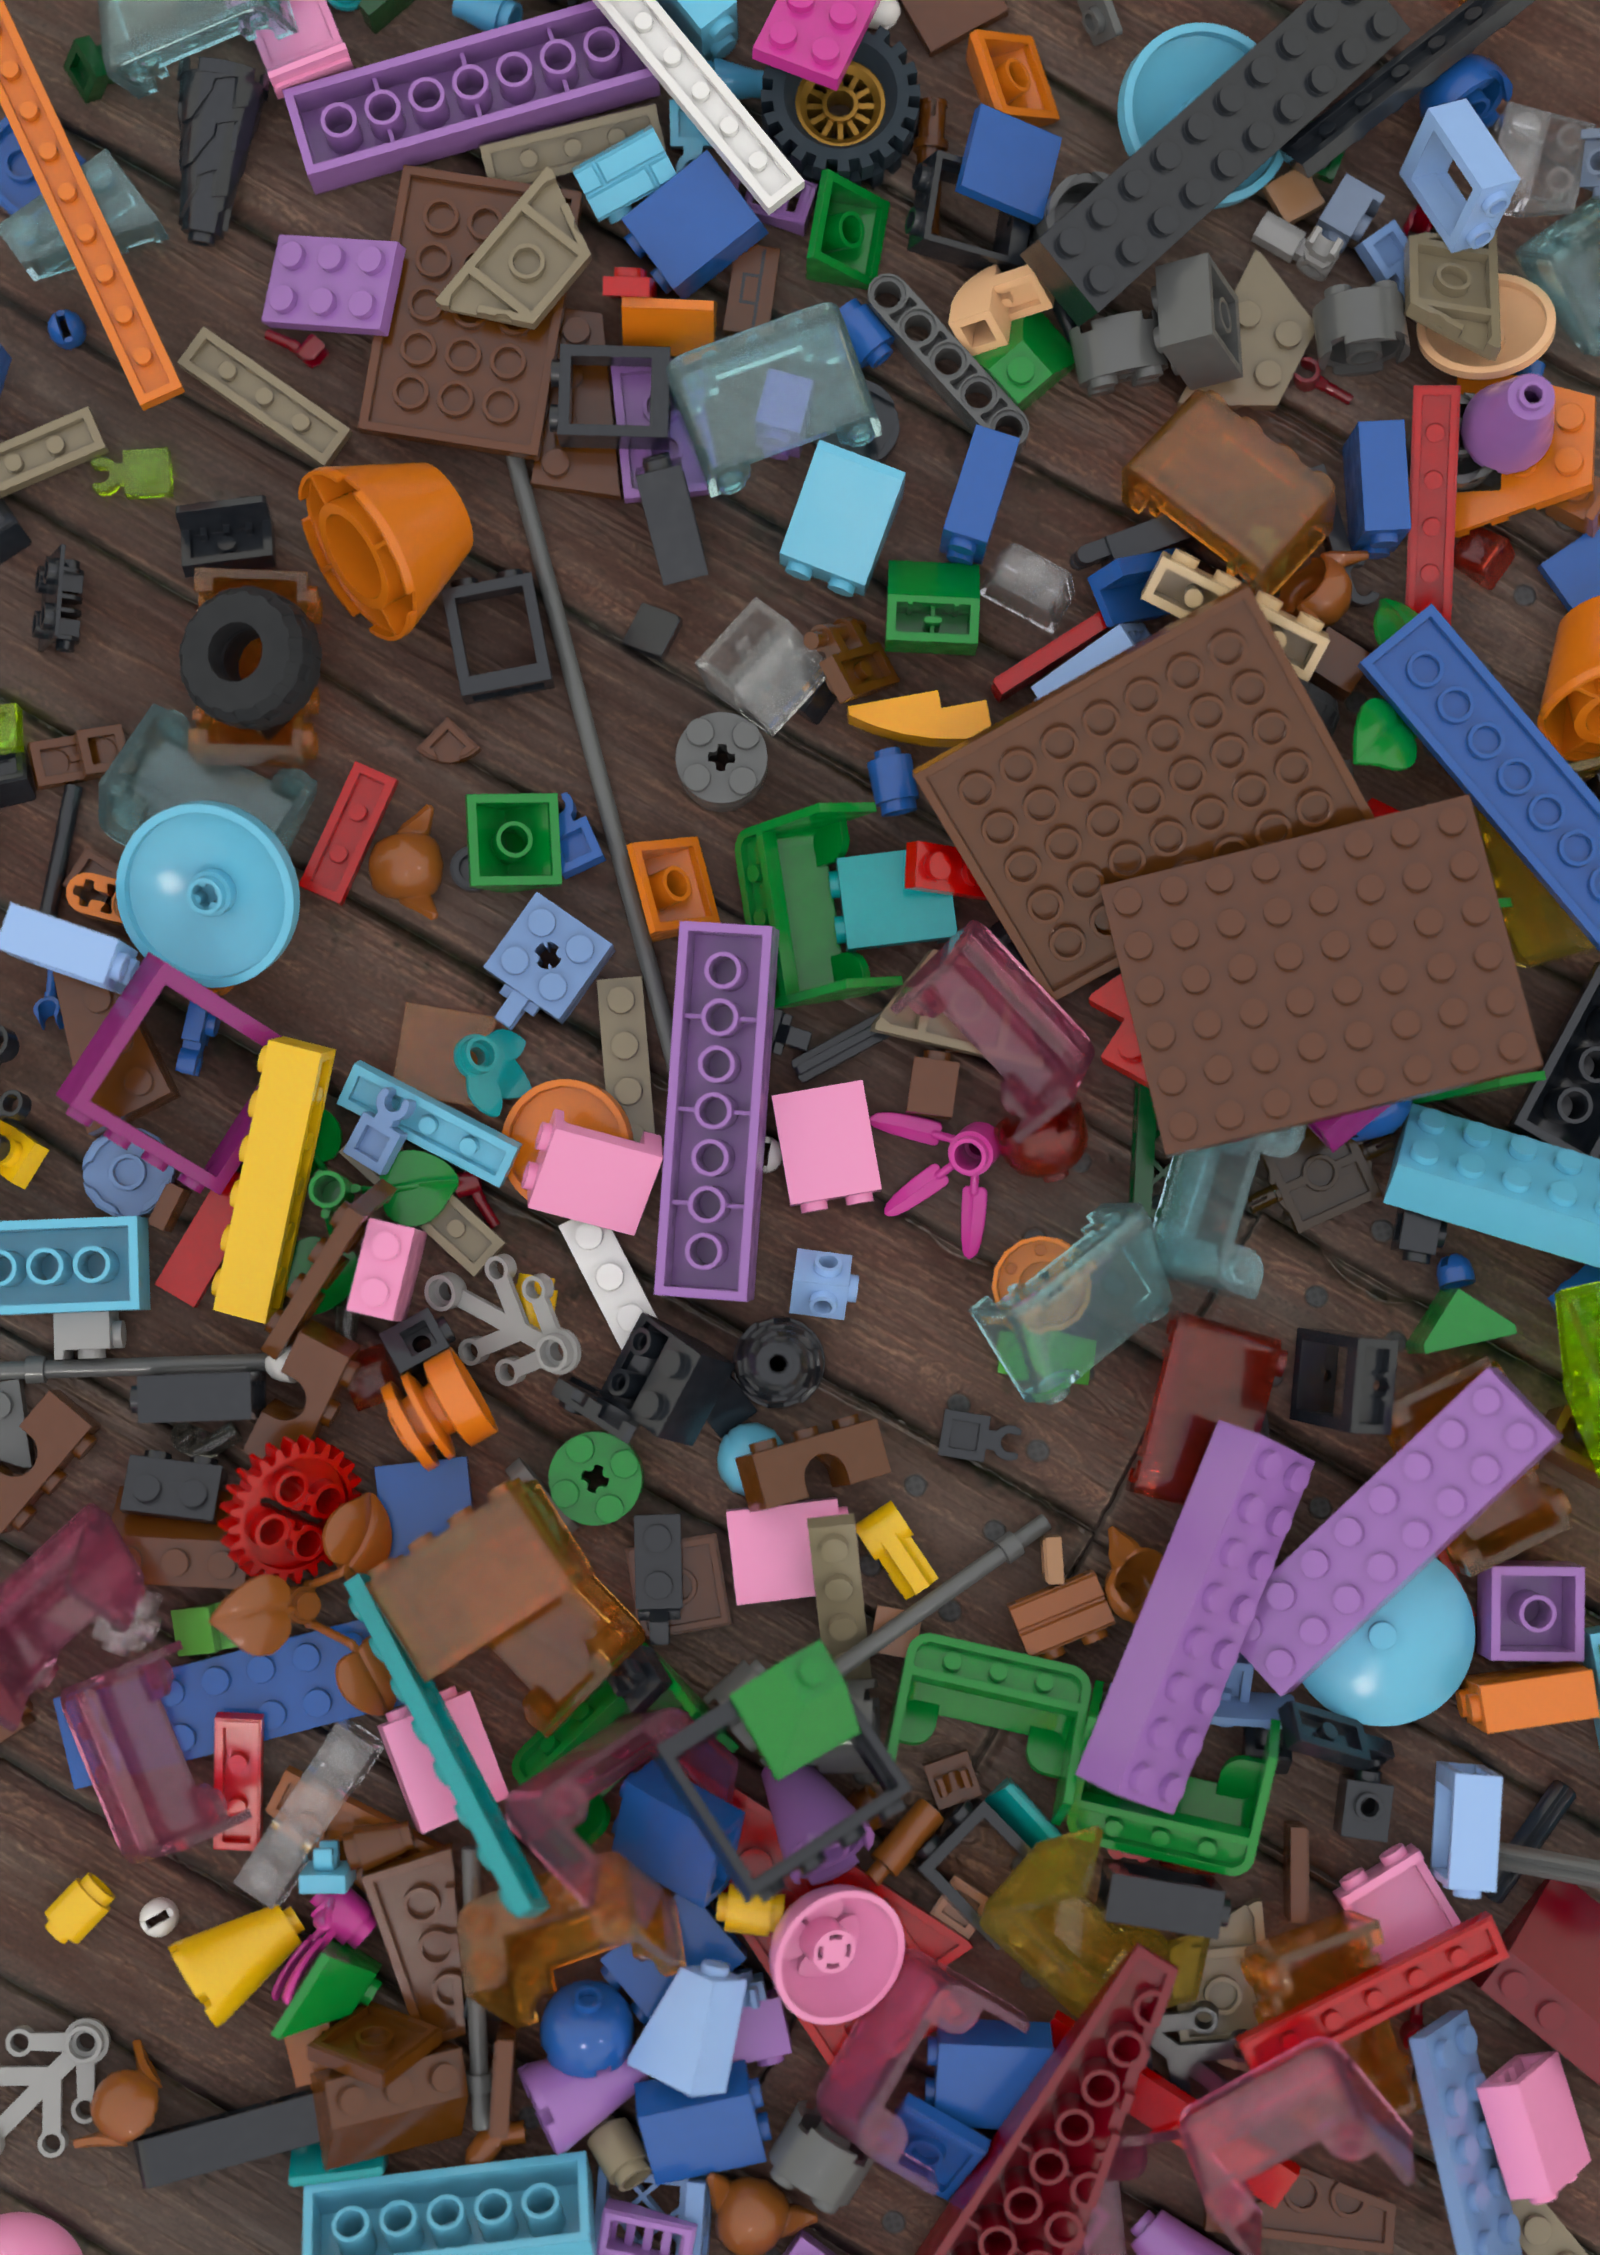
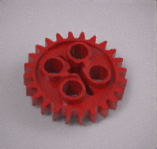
M300 1434L297 1442L287 1436H283L280 1450L271 1443H266V1456L262 1459L251 1453L249 1457L253 1467L249 1471L239 1467L235 1470L242 1480L239 1485H226L225 1488L234 1496L231 1501L222 1502L219 1506L230 1514L229 1517L218 1522V1526L228 1533L220 1540L224 1546L231 1550L227 1556L251 1577L274 1575L285 1581L288 1577L296 1584L301 1583L304 1570L313 1577L318 1576L317 1563L323 1561L325 1564L332 1566L333 1562L328 1558L323 1547V1529L330 1515L339 1506L362 1495V1493L354 1489L362 1481L359 1476L351 1472L355 1464L345 1458V1453L332 1444H328L319 1437L313 1441L304 1434ZM266 1497L295 1511L303 1509L311 1516L323 1518L320 1523L307 1520L293 1511L287 1509L280 1511L272 1504L260 1502V1500Z

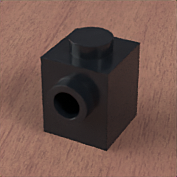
M1354 1769L1353 1775L1340 1773L1333 1830L1340 1836L1388 1842L1394 1785L1385 1779H1381V1771Z

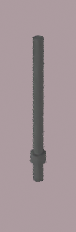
M266 1353L68 1360H48L47 1356H26L25 1361L0 1362V1380L25 1379L27 1384L47 1383L48 1379L267 1372L265 1369V1359L268 1355Z
M1040 1514L1016 1532H1006L993 1542L995 1547L835 1659L833 1662L841 1676L844 1677L1003 1563L1006 1562L1010 1565L1024 1555V1548L1052 1529L1046 1517Z
M469 1845L461 1848L470 2069L465 2073L468 2093L471 2094L472 2129L484 2131L489 2129L493 2069L489 2068L481 1861L477 1855V1845Z

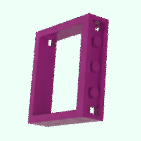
M148 952L56 1093V1096L70 1105L66 1114L78 1122L90 1127L95 1120L107 1128L103 1136L127 1150L131 1143L144 1150L140 1158L165 1172L168 1165L181 1172L177 1180L201 1194L204 1188L207 1187L221 1195L241 1164L239 1161L240 1146L244 1137L249 1135L252 1117L248 1115L251 1096L204 1168L91 1101V1098L165 985L262 1047L268 1044V1040L282 1036L170 964Z

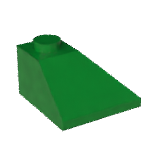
M1042 312L1013 320L1009 345L973 356L1022 412L1075 368L1071 345Z
M821 1639L776 1664L728 1696L776 1781L860 1733L846 1683Z
M333 1938L319 1956L270 2035L279 2040L351 2015L359 2002L368 2006L383 1983L375 1977L383 1964L358 1948L354 1950L347 1942L342 1945Z

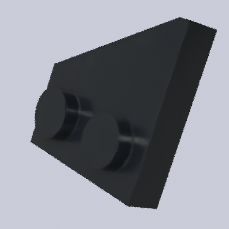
M571 1373L562 1374L558 1378L551 1395L559 1399L558 1404L562 1408L573 1414L585 1416L618 1439L629 1444L641 1426L639 1423L600 1394L601 1389Z

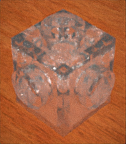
M110 1583L106 1597L100 1596L93 1607L89 1622L94 1624L95 1627L91 1637L103 1641L102 1649L120 1656H128L130 1651L138 1652L145 1648L146 1643L152 1645L162 1623V1618L156 1615L164 1595L133 1584ZM124 1615L128 1619V1626L125 1624L123 1620Z

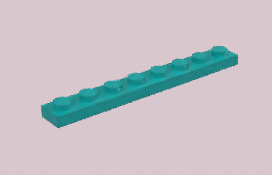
M358 1573L344 1583L350 1595L348 1599L349 1607L356 1618L364 1622L371 1635L369 1639L371 1650L381 1662L386 1664L392 1676L390 1685L394 1694L402 1703H406L413 1717L411 1726L415 1735L423 1744L428 1746L435 1759L433 1762L434 1772L438 1779L450 1788L457 1802L454 1805L457 1817L466 1828L471 1829L478 1843L476 1851L481 1863L487 1870L493 1872L501 1888L498 1890V1894L502 1904L508 1912L515 1914L517 1919L537 1917L551 1908L379 1576Z

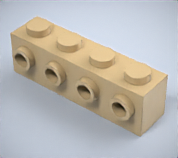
M1175 548L1173 554L1163 550L1141 592V599L1181 619L1241 585L1242 581L1217 569L1213 576L1197 568L1200 560L1180 549ZM1259 590L1254 597L1297 676L1309 682L1330 642L1328 633L1322 631L1325 623L1303 611H1300L1299 615L1295 617L1281 610L1283 605L1281 600Z

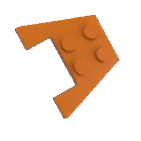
M1508 375L1490 380H1471L1457 377V385H1461V394H1464V392L1476 394L1491 384L1518 376ZM1552 385L1555 393L1554 434L1546 454L1539 462L1525 471L1507 475L1501 474L1500 490L1457 492L1455 538L1470 534L1469 530L1489 523L1494 526L1508 521L1509 516L1532 508L1539 510L1594 490L1597 412L1595 396Z

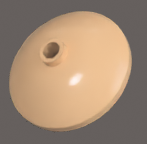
M1498 273L1501 350L1495 361L1488 360L1417 322L1419 348L1424 357L1434 367L1456 377L1471 380H1490L1514 374L1537 361L1553 341L1556 331V312L1551 299L1543 289L1529 280L1515 275Z

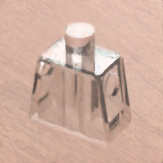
M1012 543L999 553L980 587V595L1054 634L1075 596L1072 575L1066 569L1017 543Z

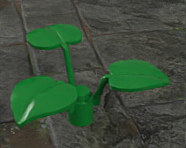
M1381 598L1378 601L1379 606L1373 621L1374 635L1378 646L1382 645L1418 614L1410 607L1398 601ZM1371 698L1360 707L1353 737L1354 765H1372L1388 770L1402 771L1415 763L1417 758L1415 739L1418 737L1387 701L1380 698Z
M324 1109L310 1178L314 1173L315 1176L310 1181L308 1191L313 1203L323 1208L321 1217L325 1220L330 1237L335 1229L330 1224L333 1213L345 1201L352 1204L356 1194H364L372 1186L352 1184L346 1177L334 1171H328V1167L324 1162L331 1161L339 1154L343 1141L340 1123L330 1112ZM417 1150L399 1151L388 1174L379 1175L380 1180L384 1179L397 1188L389 1203L383 1204L385 1213L391 1220L407 1227H418L433 1221L445 1208L459 1186V1176L451 1166L432 1154ZM309 1236L296 1242L286 1288L287 1291L300 1273L303 1272L307 1275L313 1265L308 1260V1257L322 1238ZM354 1251L350 1254L343 1253L350 1261L327 1290L322 1287L321 1291L326 1294V1297L314 1315H319L335 1308L350 1295L359 1260Z

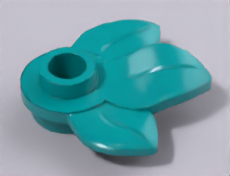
M497 1029L487 1036L480 1034L467 1035L457 1042L453 1053L457 1069L466 1077V1091L471 1102L479 1111L494 1118L498 1117L501 1113L502 1099H517L532 1089L526 1074L515 1060L524 1050L526 1041L510 1030ZM470 1051L477 1056V1064L472 1060Z

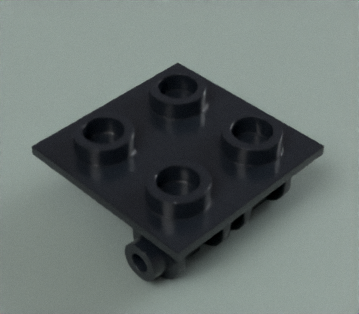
M61 544L51 556H47L44 566L39 565L36 571L35 592L41 593L42 599L41 611L35 610L33 615L32 638L39 639L38 652H43L52 643H56V651L73 653L74 646L80 642V620L67 618H80L82 612L73 608L61 607V605L82 604L83 598L76 595H81L83 592L84 571L80 569V561L65 559V544Z

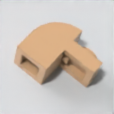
M995 264L971 277L958 290L951 304L948 325L964 348L972 356L1009 345L1012 321L1053 308L1055 298L1028 265L1001 273L998 265Z

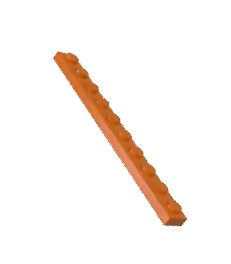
M0 0V104L142 410L145 411L185 393L184 387L4 0Z

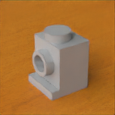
M118 1311L53 1313L54 1360L74 1359V1350H78V1359L106 1358V1349L125 1348L126 1324L124 1320H119Z

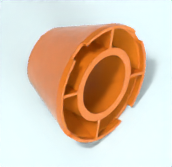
M425 462L319 467L305 474L300 482L298 499L300 501L306 499L308 516L301 519L303 530L314 559L336 597L353 617L361 613L374 625L369 628V632L387 641H396L408 635L464 561L473 546L471 521L465 505L454 486L440 470Z
M1600 595L1577 605L1560 621L1537 719V728L1565 760L1586 764H1600Z

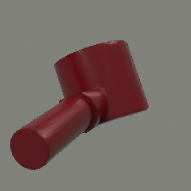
M1419 203L1410 212L1401 229L1406 237L1409 231L1420 234L1430 232L1433 227Z
M267 329L264 338L295 353L310 368L318 367L329 355V351L325 348L324 343L312 333L300 344L297 340L274 330Z
M1311 357L1301 359V366L1314 373L1311 378H1303L1299 374L1294 373L1293 381L1296 388L1304 392H1309L1316 388L1346 405L1350 404L1354 395L1321 376L1317 360Z
M467 1171L457 1173L459 1176V1186L455 1192L458 1199L473 1195L474 1202L491 1229L498 1226L500 1222L486 1200L481 1179Z
M1423 2002L1411 2007L1409 2020L1400 2027L1399 2035L1406 2051L1409 2049V2038L1425 2028L1422 2014Z

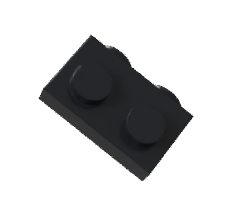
M244 496L234 499L178 505L175 507L176 519L181 531L182 569L186 578L276 567L274 522L266 496Z
M145 1450L144 1456L130 1455L120 1510L125 1514L216 1524L222 1485L227 1484L228 1474L223 1466L218 1465V1460L214 1458L191 1456L190 1462L172 1460V1455L167 1452Z

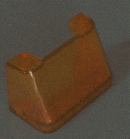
M518 1508L512 1510L484 1530L424 1595L418 1604L428 1613L431 1621L440 1628L458 1630L468 1624L530 1689L522 1700L525 1718L533 1727L539 1729L548 1738L607 1681V1678L639 1645L644 1643L645 1632L638 1620L557 1536L552 1539L535 1520L536 1515L526 1509Z

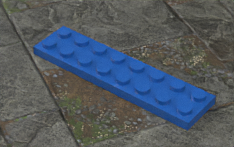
M1431 603L1363 659L1357 667L1393 707L1395 712L1466 795L1470 794L1473 804L1595 948L1600 951V801Z
M414 1604L396 1609L436 1685L417 1605ZM359 1619L329 1626V1628L355 1640L359 1646L366 1637L370 1636L364 1622H361ZM313 1630L290 1636L286 1643L271 1655L254 1656L240 1649L53 1698L74 1790L214 1754V1718L217 1712L264 1714V1741L366 1715V1713L356 1709L346 1701L336 1682L335 1668L338 1661L352 1652L347 1646ZM397 1698L394 1707L405 1705L406 1703H402Z

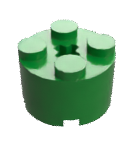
M588 1431L569 1439L556 1452L549 1468V1490L553 1502L568 1518L584 1525H606L623 1517L638 1501L644 1486L642 1461L630 1442L627 1444L608 1431ZM597 1465L603 1467V1476L609 1478L608 1485L601 1484L594 1490L590 1488L591 1480L585 1478V1472L593 1471Z

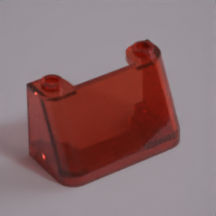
M1170 1311L1165 1334H1169L1168 1342L1172 1343V1345L1163 1349L1162 1356H1164L1151 1411L1142 1446L1138 1447L1137 1455L1143 1456L1142 1461L1137 1460L1135 1468H1130L1125 1490L1184 1506L1219 1420L1258 1434L1261 1433L1275 1376L1282 1377L1288 1351L1281 1349V1339L1182 1311Z

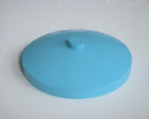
M1202 22L1183 24L1171 28L1145 46L1131 62L1119 91L1118 124L1121 139L1128 156L1130 157L1256 43L1229 27ZM1280 150L1272 155L1214 209L1240 203L1263 188L1278 172L1284 161Z
M201 800L185 802L165 809L152 816L135 831L124 848L119 861L116 877L117 905L122 923L135 947L144 957L150 952L205 988L234 986L257 976L282 955L293 937L299 918L300 891L291 858L278 837L263 822L238 807L217 801Z
M1435 1558L1302 1682L1303 1685L1328 1710L1356 1719L1364 1725L1397 1726L1413 1722L1441 1707L1459 1688L1467 1674L1474 1653V1617L1468 1597L1454 1574L1440 1560Z

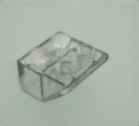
M1508 101L1496 122L1493 138L1521 180L1504 215L1525 218L1572 214L1575 210L1580 190L1585 140L1580 139L1581 129L1596 128V124Z
M756 597L695 662L709 691L772 737L825 681V674L819 665L824 658L815 649L809 650L806 648L803 642V635L789 620Z

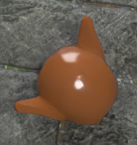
M1365 550L1328 551L1321 553L1319 558H1312L1308 566L1287 578L1286 583L1282 585L1278 597L1283 602L1281 610L1295 617L1299 615L1300 611H1303L1324 622L1323 628L1333 626L1347 612L1352 601V581L1344 568L1369 559V552Z
M426 804L417 814L404 822L396 834L387 836L375 843L371 849L368 861V872L372 888L378 894L396 899L403 906L417 911L430 920H435L439 914L432 895L442 883L444 862L440 846L430 836L435 809L432 805Z
M1111 1526L1108 1529V1557L1111 1569L1105 1579L1104 1592L1108 1605L1113 1612L1121 1619L1136 1625L1163 1555L1154 1549L1139 1546L1132 1537L1125 1534L1119 1528Z
M136 2039L132 2042L136 2070L123 2069L112 2072L96 2088L90 2105V2113L93 2123L99 2131L74 2139L73 2145L75 2149L96 2146L127 2147L128 2144L126 2143L142 2135L146 2128L153 2123L154 2114L158 2110V2089L163 2086L147 2055L142 2040Z
M715 2172L709 2173L706 2177L711 2197V2206L716 2213L715 2235L720 2243L736 2255H764L774 2248L779 2239L793 2236L800 2230L818 2221L816 2212L801 2205L789 2203L783 2191L766 2179L745 2176L730 2180L726 2176Z

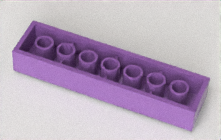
M593 1L282 90L305 170L315 195L400 171L403 169V165H421L480 148L479 145L535 132L660 96L659 81Z
M680 921L654 1295L743 1302L754 1300L780 930L773 926Z
M1497 1367L1485 1369L1272 1572L1257 1605L1256 1615L1249 1625L1239 1650L1241 1654L1280 1697L1293 1692L1564 1436Z
M1221 1420L1218 1421L1075 1775L1115 1795L1174 1815L1178 1802L1184 1794L1185 1785L1196 1757L1202 1749L1203 1740L1210 1722L1220 1705L1221 1695L1231 1670L1238 1660L1239 1650L1249 1625L1256 1615L1257 1605L1263 1590L1274 1570V1563L1284 1538L1291 1528L1292 1518L1302 1493L1309 1483L1310 1473L1315 1461L1261 1434Z

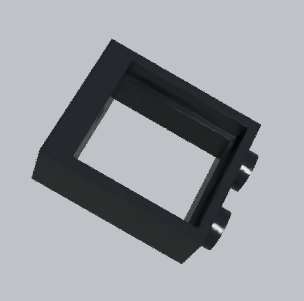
M937 150L917 165L912 178V189L916 190L914 206L910 209L905 222V233L909 234L907 251L976 271H982L995 264L998 265L1001 273L1024 266V260L1020 254L1027 248L1030 223L999 210L993 251L931 234L939 180L956 185L963 157Z
M560 344V359H552L551 387H559L558 404H550L549 411L550 432H557L560 447L670 450L671 347ZM573 365L651 367L650 426L571 424Z
M669 452L643 458V466L636 468L635 477L663 586L708 575V564L681 458L671 459Z
M509 569L497 573L496 579L478 582V579L474 577L462 578L453 581L450 588L442 589L461 696L466 705L555 688L536 586L531 572L523 574L521 569ZM524 592L537 663L471 676L458 605Z
M1297 1327L1289 1419L1348 1433L1391 1435L1399 1340L1334 1329ZM1339 1346L1347 1348L1341 1415L1333 1413ZM1325 1370H1326L1327 1373H1328V1376H1327V1378L1324 1380V1373H1325ZM1378 1380L1379 1388L1375 1391L1373 1384Z
M266 1372L144 1375L137 1376V1385H132L130 1390V1408L133 1414L138 1413V1423L258 1419L261 1411L267 1407Z
M977 1798L971 1803L967 1799L948 1817L952 1825L940 1837L934 1833L924 1846L915 1853L919 1859L912 1866L991 1947L999 1950L1054 1893L1063 1881L984 1800ZM982 1819L1035 1872L989 1922L935 1869Z
M1103 1858L1096 1905L1105 1921L1219 1939L1220 1927L1227 1928L1231 1913V1899L1225 1898V1890L1213 1876Z

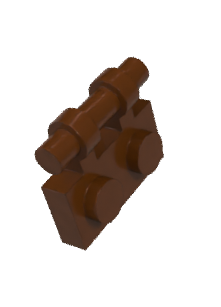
M852 617L840 618L833 624L825 622L815 625L803 638L806 648L825 653L827 658L821 661L819 665L825 674V681L829 690L836 695L840 704L888 690L900 682L880 642L870 644L865 636V622Z

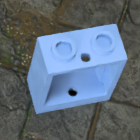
M1467 98L1427 109L1399 172L1451 253L1469 248L1479 249L1492 240L1495 230L1505 210L1510 205L1511 198L1521 180ZM1453 160L1473 189L1467 201L1447 172Z
M10 903L0 931V950L19 960L118 994L123 992L140 966V961L136 959L138 951L119 939Z
M1436 1761L1430 1872L1443 1884L1444 1888L1453 1890V1896L1480 1899L1482 1891L1496 1892L1503 1777L1483 1764Z

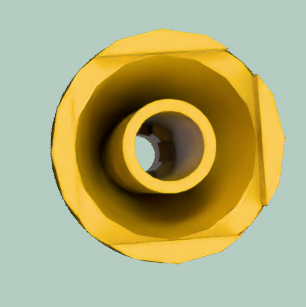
M276 1903L178 1940L167 1948L171 1952L173 1960L192 1992L204 2004L206 2008L204 2011L214 2026L218 2028L301 1945L302 1942L298 1934L304 1931L305 1928L291 1906L282 1911L279 1904Z

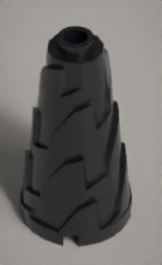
M186 57L179 61L176 80L179 81V166L181 172L179 225L181 226V231L188 234L187 242L202 247H215V240L224 239V231L228 232L239 182L245 171L251 142L259 126L264 101L268 100L270 79L263 72V75H260V81L255 82V68L217 58L199 57L198 69H190L191 60L190 57Z
M774 1316L752 1324L739 1338L733 1354V1363L735 1364L733 1372L739 1387L755 1403L770 1409L790 1408L809 1399L819 1387L825 1371V1355L818 1337L805 1324L790 1317ZM775 1354L785 1356L788 1361L787 1369L782 1373H774L769 1368V1359Z

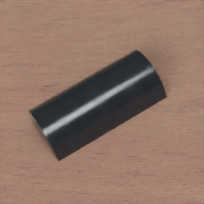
M1600 961L1594 963L1542 1060V1068L1536 1071H1545L1546 1080L1529 1084L1508 1124V1127L1518 1135H1524L1558 1147L1571 1149L1598 1158L1600 1155Z

